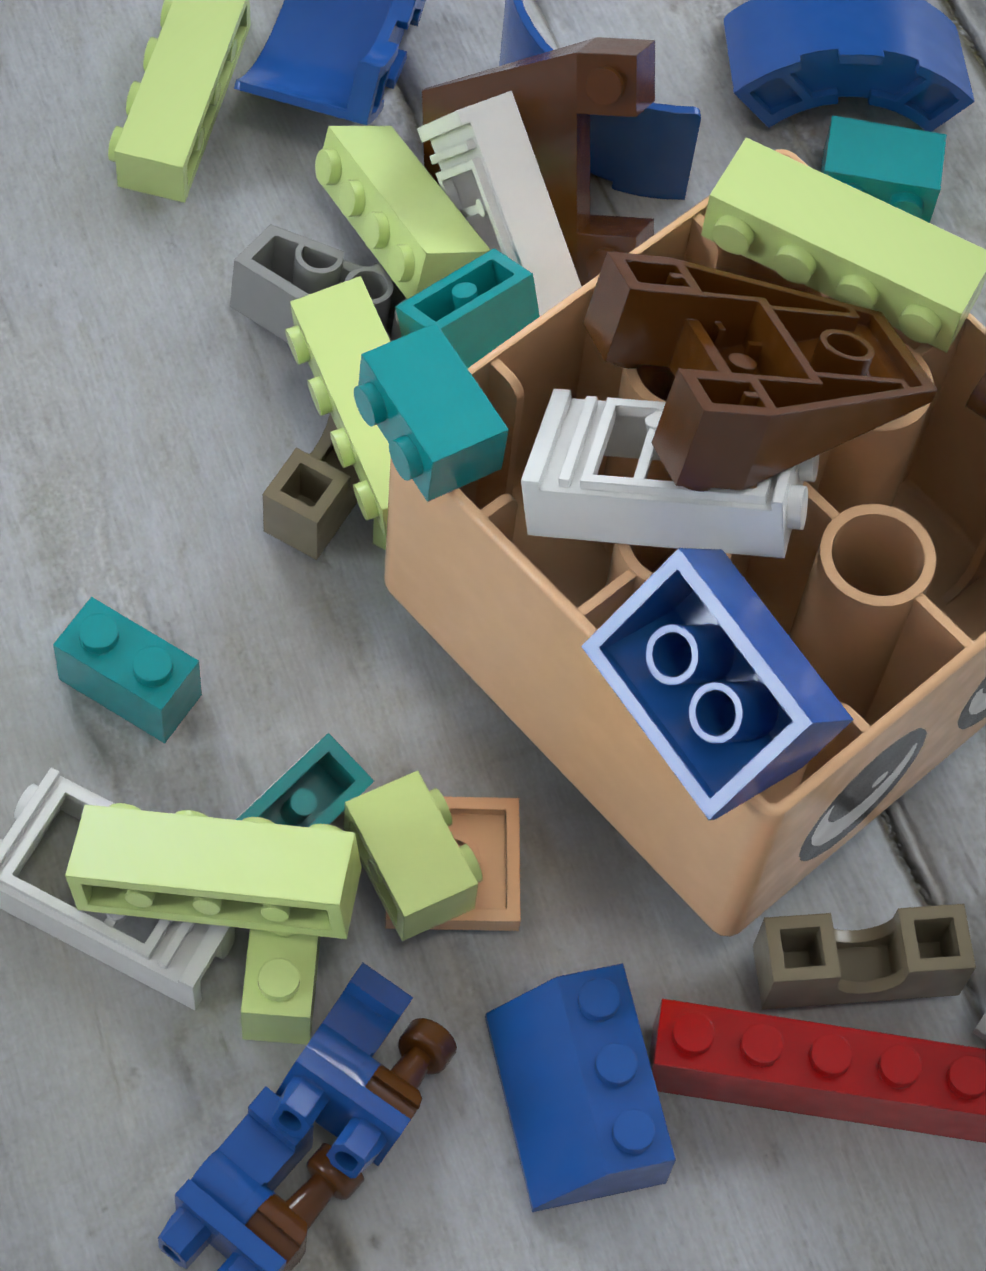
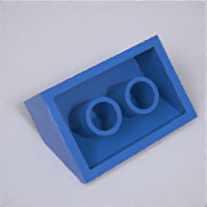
M678 548L581 646L708 820H715L803 768L853 721L850 714L722 549Z
M623 963L557 976L486 1013L485 1020L532 1212L667 1183L676 1158Z

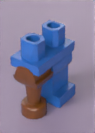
M364 962L355 972L275 1094L280 1099L271 1118L273 1124L292 1137L303 1138L314 1122L336 1136L337 1140L326 1156L329 1158L332 1166L349 1178H356L371 1163L377 1166L380 1165L419 1109L422 1096L418 1088L425 1075L442 1072L457 1050L456 1042L447 1029L433 1020L417 1018L410 1022L400 1036L398 1049L401 1058L391 1070L372 1058L392 1031L413 997Z
M265 1086L248 1106V1114L221 1146L203 1162L191 1180L188 1179L175 1193L176 1211L160 1233L158 1246L163 1253L186 1270L210 1244L227 1258L217 1271H291L300 1263L306 1252L308 1229L332 1196L341 1200L348 1199L364 1182L363 1174H359L356 1178H349L332 1166L329 1158L326 1156L332 1145L322 1143L306 1164L311 1178L287 1201L277 1195L274 1190L311 1150L314 1125L311 1126L303 1138L290 1136L273 1124L271 1118L280 1097Z

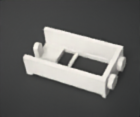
M512 91L456 110L417 128L422 143L428 140L431 141L435 154L429 157L432 165L439 163L441 171L435 174L442 190L490 250L495 248L533 273L540 316L582 287Z
M553 389L521 479L527 535L674 549H722L725 553L785 559L792 529L803 530L805 526L808 488L803 486L804 481L815 482L818 472L819 455L757 483L756 488H746L744 490L712 488L709 491L703 492L693 491L683 486H676L673 481L646 479L652 460L661 461L651 442L666 402L607 397L606 401L597 400V396H586V399L572 398L571 390ZM603 456L639 459L634 477L597 475Z
M51 767L39 786L31 784L24 791L14 812L16 821L5 838H0V909L177 1002L196 1010L202 1000L200 980L215 956L223 960L228 955L235 940V927L160 919L144 944L114 928L117 923H121L126 919V915L106 913L107 918L102 922L17 878L60 811L81 820L85 804L105 807L115 804L60 776V771Z

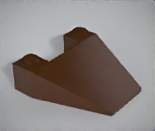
M595 37L422 90L423 125L456 110L512 91L581 286L600 274L607 251L629 253L654 235V219L590 214V115L637 117L655 101V40ZM428 140L423 142L424 167L439 185L435 173L440 172L441 169L439 163L433 165L429 156L435 154L431 141Z
M607 251L583 322L605 362L628 369L638 368L641 365L669 367L675 379L651 443L674 484L693 491L703 492L709 491L712 488L732 490L749 488L933 402L938 391L882 312L672 257Z

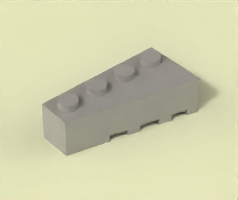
M272 224L234 259L230 307L287 343L285 329L294 326L290 301L361 276L390 341L401 337L395 306L407 299L382 265L374 263L373 267L360 266L343 259L344 251Z

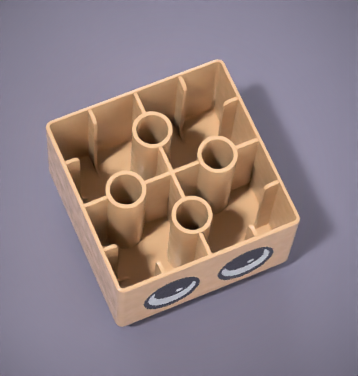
M775 150L804 165H807L796 154L789 150ZM709 196L629 252L632 254L672 257L833 299L804 284L787 281L776 271L741 254L729 253L720 248L715 242L701 236ZM597 275L468 368L509 429L502 469L427 502L413 479L409 481L404 480L397 472L392 459H390L385 585L390 594L712 931L720 936L731 937L745 929L986 725V419L965 407L976 385L986 373V327L969 313L947 353L928 343L913 341L900 330L894 328L938 389L933 402L819 454V465L815 482L804 481L803 486L808 488L805 526L803 530L792 529L785 559L725 553L850 714L853 721L803 768L715 820H708L581 647L677 549L527 535L521 479L553 389L571 390L572 398L586 399V396H597V400L606 401L607 397L666 402L675 379L669 367L641 365L638 368L628 369L604 361L583 324L599 277ZM603 456L597 475L633 478L639 459ZM652 460L646 479L673 481L662 461ZM755 484V485H753V486H751V487H749V488H756V487H757V484Z

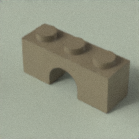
M329 413L326 427L313 451L308 454L296 447L262 494L264 532L315 560L320 557L357 504L353 484L360 482L354 466L350 465L343 468L337 457L330 436V432L337 429L331 413Z
M965 904L898 908L894 917L888 922L861 930L834 929L831 913L764 917L753 944L762 1010L958 996L976 969Z

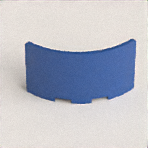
M284 0L276 23L263 50L248 72L241 78L236 79L234 89L359 124L369 125L383 110L385 87L394 89L407 59V51L398 49L405 29L408 30L410 24L418 26L426 0Z
M505 0L499 66L552 51L553 49L546 43L532 23L523 1ZM653 102L637 117L590 115V173L612 181V189L620 192L657 199L685 200L701 122L699 108Z
M750 0L729 12L724 18L734 94L768 128L796 113L819 106L838 104V97H862L868 99L869 105L897 112L919 125L924 131L932 132L975 102L957 28L943 12L925 0Z

